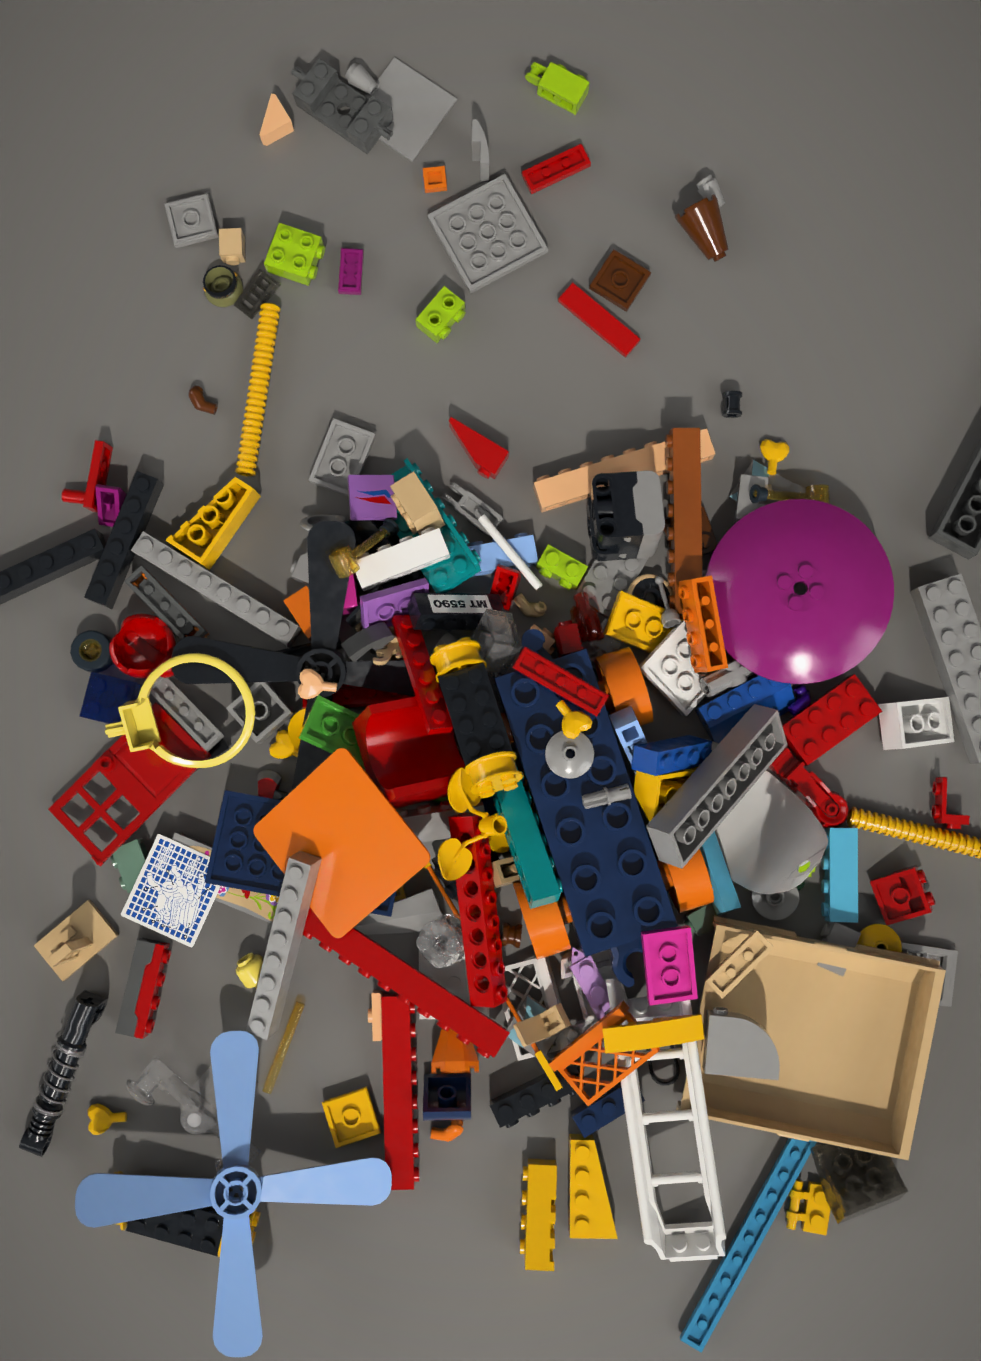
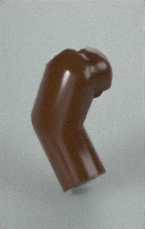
M193 386L189 390L188 395L194 408L215 415L218 405L205 401L203 389L200 386Z

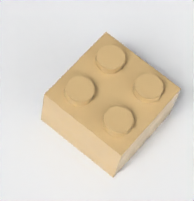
M414 471L390 486L394 493L391 495V498L413 535L418 533L420 536L422 535L421 531L430 527L440 529L445 526L437 506Z

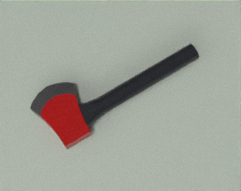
M264 770L257 774L258 796L283 800L289 793L278 790L283 778L277 772Z

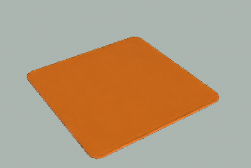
M339 748L333 752L262 818L253 830L257 840L284 874L289 857L299 851L322 858L310 908L335 938L343 937L430 862L429 851L346 748Z

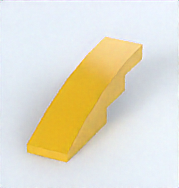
M701 1014L653 1018L650 1021L629 1022L627 1025L606 1026L602 1029L605 1054L664 1047L705 1039Z

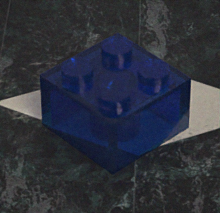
M91 672L79 717L108 724L122 721L118 707L128 701L136 700L142 685Z

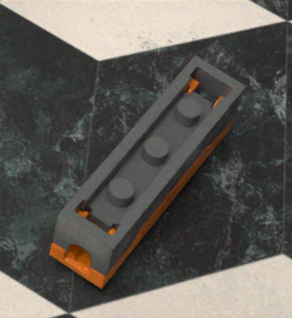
M140 566L124 581L180 639L194 635L206 638L210 634L143 566Z

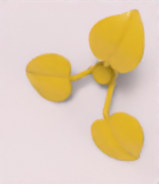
M458 768L450 779L447 792L448 800L456 812L463 813L468 809L469 812L482 817V820L479 822L481 834L464 841L462 844L458 839L450 838L440 845L438 863L442 876L447 881L456 880L469 870L473 856L465 848L468 844L488 837L492 851L504 853L510 850L504 834L507 830L506 819L498 815V813L489 816L488 812L483 813L473 808V806L479 804L481 797L471 793L470 788L473 784L470 775H467L463 768Z

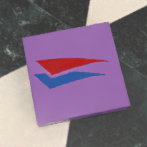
M348 475L350 520L397 519V509L391 498V495L394 493L390 487L394 484V475Z

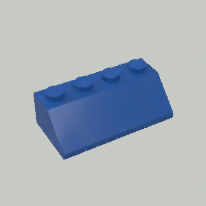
M757 676L695 709V712L711 741L719 744L754 704L777 709L779 716L789 712L788 706L795 702V697L791 684L780 683Z

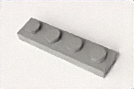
M159 677L156 680L150 693L208 752L224 735L169 678Z

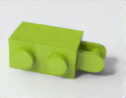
M533 62L530 73L528 72L525 75V79L538 87L537 95L574 115L577 114L589 92L590 82L582 75L571 73L561 64L556 65L550 62L546 68Z

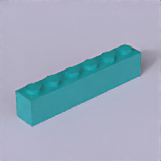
M523 777L517 783V788L509 791H504V789L497 791L492 796L498 815L503 816L507 821V830L504 834L529 907L532 909L558 902L563 889L560 879L554 875V861L551 856L547 855L545 849L547 848L546 838L544 834L539 832V819L536 812H532L530 806L532 804L531 796L528 791L525 792Z

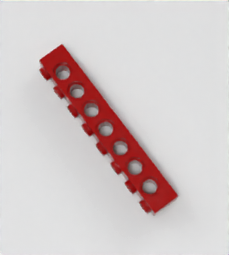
M459 813L448 817L451 838L458 839L461 844L471 839V837L473 838L481 834L479 830V822L482 820L481 816L473 813ZM487 837L465 847L472 853V863L469 870L463 876L456 879L470 1005L495 1008L508 1001V990L504 975L505 965L502 958V941L500 939L499 917L496 906L497 896L494 889V871L490 855L491 846Z

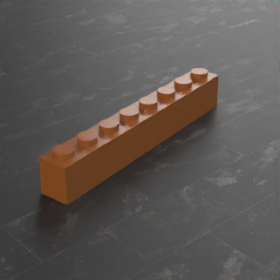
M672 428L665 437V446L669 448V457H666V471H669L670 480L666 481V493L670 494V503H667L666 506L667 517H670V526L667 527V540H671V549L667 551V562L671 563V572H668L667 576L668 586H671V595L668 596L669 607L676 610L678 614L683 612L682 599L678 593L679 581L702 577L700 428Z

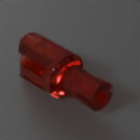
M581 592L575 594L573 599L578 611L575 620L578 624L581 641L603 640L604 633L597 611L591 609L587 592H583V597Z

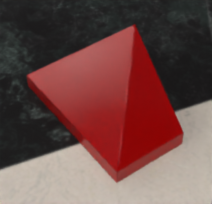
M500 564L497 565L490 594H499L505 610L509 611L521 581L520 571Z

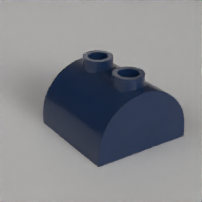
M471 1073L424 1074L423 1120H471Z

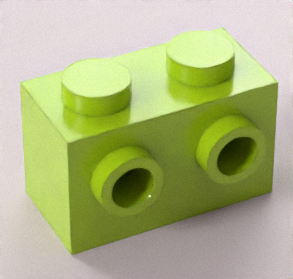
M444 286L415 319L416 327L436 343L440 339L444 340L450 334L451 326L455 322L459 323L465 316V302Z
M549 544L536 566V569L539 570L542 576L558 580V584L568 590L571 588L577 589L588 568L587 565Z

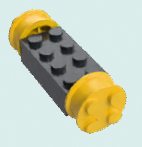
M464 637L457 642L435 647V652L431 655L430 662L436 666L438 672L435 678L440 683L466 766L464 771L467 775H470L473 784L470 788L471 793L480 795L481 798H488L497 791L503 789L504 791H509L517 788V783L523 778V774L517 771L514 762L517 756L512 750L486 671L487 664L485 660L481 659L479 654L481 649L480 643L471 640L470 637Z
M122 1171L114 1172L115 1174H123ZM213 1206L116 1224L120 1225V1229L123 1231L126 1230L220 1257L224 1217L217 1214ZM257 1209L249 1215L252 1245L256 1236L254 1227H257L261 1212H257Z

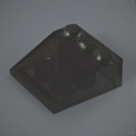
M826 1143L819 1144L810 1149L826 1201L838 1224L897 1201L908 1192L889 1156Z

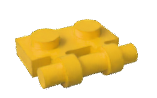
M796 1179L793 1188L789 1192L791 1200L789 1209L786 1210V1228L796 1230L797 1221H802L801 1229L803 1231L827 1235L834 1187L828 1184L809 1181L807 1190H803V1181ZM800 1199H806L804 1212L799 1211Z

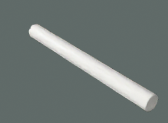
M485 514L478 519L480 524L533 588L538 590L543 584Z

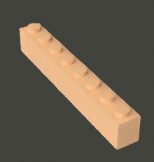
M706 428L700 430L701 463L712 460L715 456V451ZM657 441L645 444L644 448L639 450L631 448L623 451V455L617 457L608 455L603 457L601 462L593 464L590 461L581 464L580 468L572 471L571 468L559 471L556 476L544 475L537 478L533 489L541 513L590 498L592 480L597 474L653 471L658 476L669 473V471H666V457H669V448H666L665 442L657 444Z

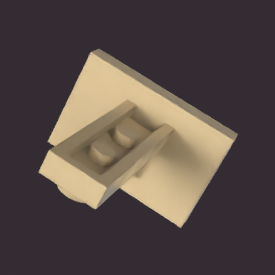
M87 900L38 941L34 947L63 982L111 943L119 934L93 902Z

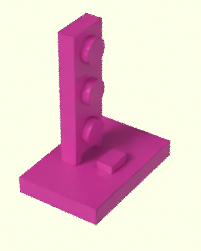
M686 925L641 932L649 1005L698 999L691 927Z

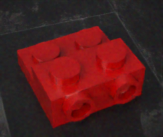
M917 865L870 880L886 926L932 913V905H935V900L931 891L926 892L923 883H927V879L923 869L918 870Z

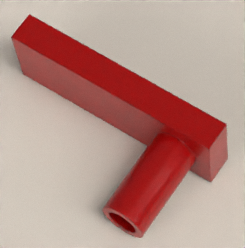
M95 440L86 491L65 488L61 496L63 502L83 504V507L98 512L96 485H106L113 450L112 446L104 441Z

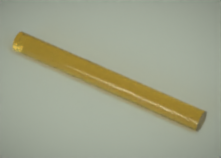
M296 1001L262 1090L265 1093H272L303 1012L304 1003Z

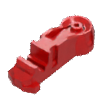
M785 747L769 768L808 806L822 827L832 828L841 825L848 816L847 801L838 792L830 791L813 771H807L804 768L806 764L794 758L790 750Z

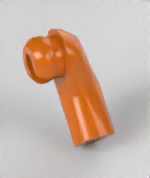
M451 1120V1125L446 1129L432 1127L430 1139L447 1142L454 1140L464 1130L462 1127L463 1121Z

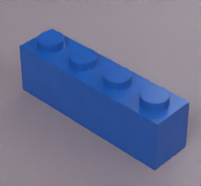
M686 735L634 745L631 769L658 776L698 767L712 752V741Z

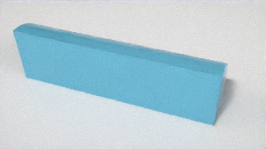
M714 831L700 847L712 884L714 894L712 905L717 916L741 908V904Z

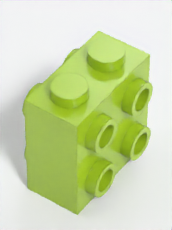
M279 223L264 262L266 271L309 286L311 279L314 280L316 278L318 260L322 259L325 253L322 237Z

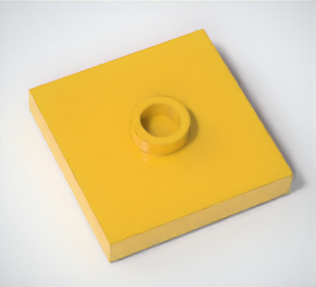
M367 1086L322 1101L336 1148L381 1133Z

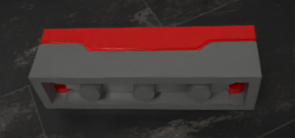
M147 938L137 939L115 1033L144 1039L149 1033H152L155 1025V1020L152 1019L154 1010L158 1009L160 1003V996L157 995L159 987L163 986L166 973H163L164 965L168 964L171 956V950H168L170 943Z

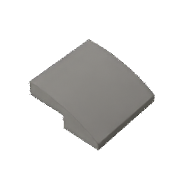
M472 119V161H480V183H488L489 150L487 140L478 120Z

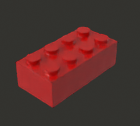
M853 674L813 701L796 716L788 719L782 724L788 748L798 761L804 762L805 766H808L883 711L857 676Z

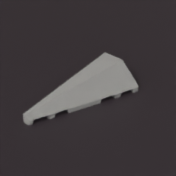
M433 888L394 902L392 917L370 913L354 927L364 935L443 932L449 930Z

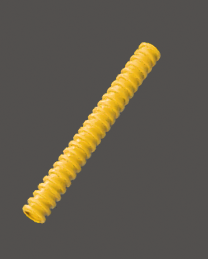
M272 303L260 305L262 311L259 312L261 316L258 319L260 324L257 325L259 331L256 332L258 338L255 339L257 343L254 346L256 351L253 352L255 358L252 359L254 365L251 366L253 372L250 373L252 378L249 379L251 385L248 386L250 391L247 393L249 399L246 400L248 406H245V411L247 412L244 413V418L246 419L243 420V433L240 436L242 440L239 443L241 447L238 449L240 454L237 456L239 461L236 462L238 468L235 469V472L242 476L251 477L256 475L254 469L257 468L255 462L258 461L256 457L259 454L257 448L260 447L258 441H261L259 435L262 434L260 428L263 427L261 422L264 420L262 414L265 413L263 407H266L264 402L267 400L265 394L268 393L266 387L269 386L268 380H270V375L268 374L271 373V368L269 367L272 366L271 360L273 359L272 353H274L275 333L278 330L276 326H278L279 322L277 320L280 317L278 313L281 310L280 307Z
M852 807L848 813V827L855 826L858 829L862 827L864 831L869 829V832L876 831L877 834L883 833L885 836L890 834L893 838L897 836L898 839L904 838L905 841L911 839L913 843L918 841L922 845L925 843L926 846L932 845L934 848L939 846L942 850L946 848L947 851L953 850L954 853L960 852L962 855L968 854L970 857H981V838L978 839L975 836L970 837L967 834L963 836V833L956 834L955 831L949 832L947 829L942 831L939 827L935 829L934 826L928 827L927 824L921 826L918 822L914 824L913 821L907 822L906 819L900 820L898 817L893 819L890 815L885 817V814L878 815L877 812L871 813L869 810L864 812V809L860 808L857 810L856 807Z

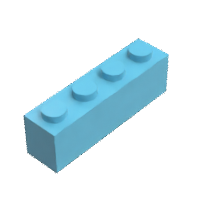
M824 828L828 838V845L825 849V856H822L821 868L825 870V879L821 881V891L825 893V902L821 904V914L825 916V921L858 923V828Z

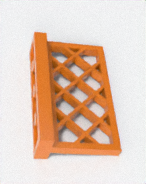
M624 1000L557 1053L548 1064L554 1072L556 1070L560 1072L587 1106L595 1102L660 1050L657 1047L651 1048L646 1054L638 1053L636 1050L610 1053L615 1054L614 1065L601 1064L602 1052L605 1053V1047H602L603 1027L617 1026L625 1020L637 1022L628 1011L630 1008ZM588 1050L598 1052L597 1063L585 1061V1052ZM619 1055L632 1057L631 1066H618ZM570 1064L580 1065V1077L571 1075L566 1067ZM584 1066L597 1068V1079L584 1077ZM601 1069L613 1070V1080H600ZM584 1083L596 1084V1093L591 1097L583 1090Z

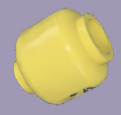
M249 953L237 962L238 966L235 972L246 988H257L264 960L259 954L253 955V953Z

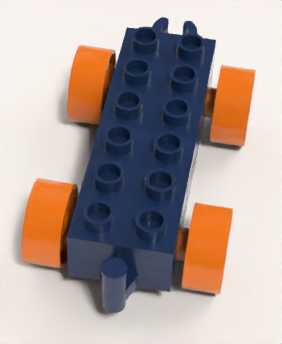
M529 629L522 635V650L524 647L529 648L608 694L609 697L598 716L595 717L518 671L495 678V686L504 711L500 714L510 743L514 742L563 891L558 902L530 909L521 881L512 883L537 960L571 949L564 925L572 922L583 955L586 957L609 949L611 953V967L616 978L626 987H632L634 985V977L626 967V959L633 952L643 953L641 932L678 927L667 891L678 913L713 903L714 894L708 870L700 849L683 869L659 861L658 856V861H656L607 713L608 711L611 715L631 706L640 726L652 723L654 720L647 687L630 647L594 658L599 681L597 682L587 649L553 659L543 647L545 642L543 633L537 629ZM561 700H564L571 711L583 712L590 716L592 720L591 728L587 731H581V733L586 735L593 745V763L585 774L571 779L562 778L552 772L545 758V750L549 740L556 733L562 731L564 716L556 707V704ZM568 749L565 755L567 758H573L575 752L572 749ZM626 783L629 785L631 799L617 801L609 806L605 804L585 809L582 804V796L585 794L601 791L603 787L608 789Z

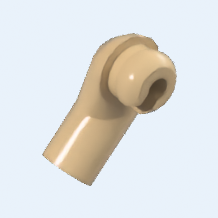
M522 593L513 599L527 617H541L547 610L544 602L529 603Z

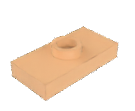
M373 990L371 993L372 1008L368 1009V1023H372L373 1041L382 1040L381 996L383 991Z

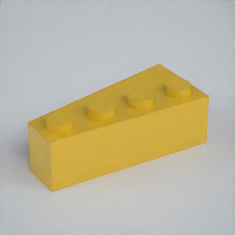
M234 477L214 495V499L206 506L203 505L190 521L183 523L180 526V530L166 539L172 546L208 570L212 568L261 497L254 488L237 477Z
M569 1134V1237L618 1239L593 1134L586 1138L582 1134Z
M528 1159V1166H523V1181H527V1190H522V1205H526V1215L521 1214V1230H525V1239H520V1254H524L525 1270L554 1271L553 1249H555L554 1225L556 1222V1205L554 1203L556 1200L557 1163L556 1160Z

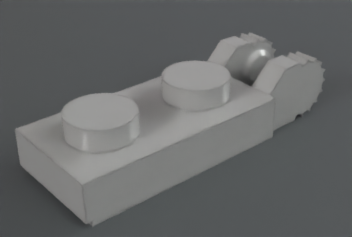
M452 482L450 488L462 496L460 501H455L446 493L441 498L461 516L490 537V534L480 524L478 519L485 514L497 528L504 518L471 492L465 491Z

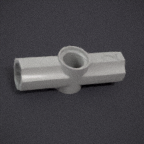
M732 660L727 662L728 668L717 670L701 678L700 688L707 697H711L727 688H732L746 682L747 678L755 673L747 670L737 661Z

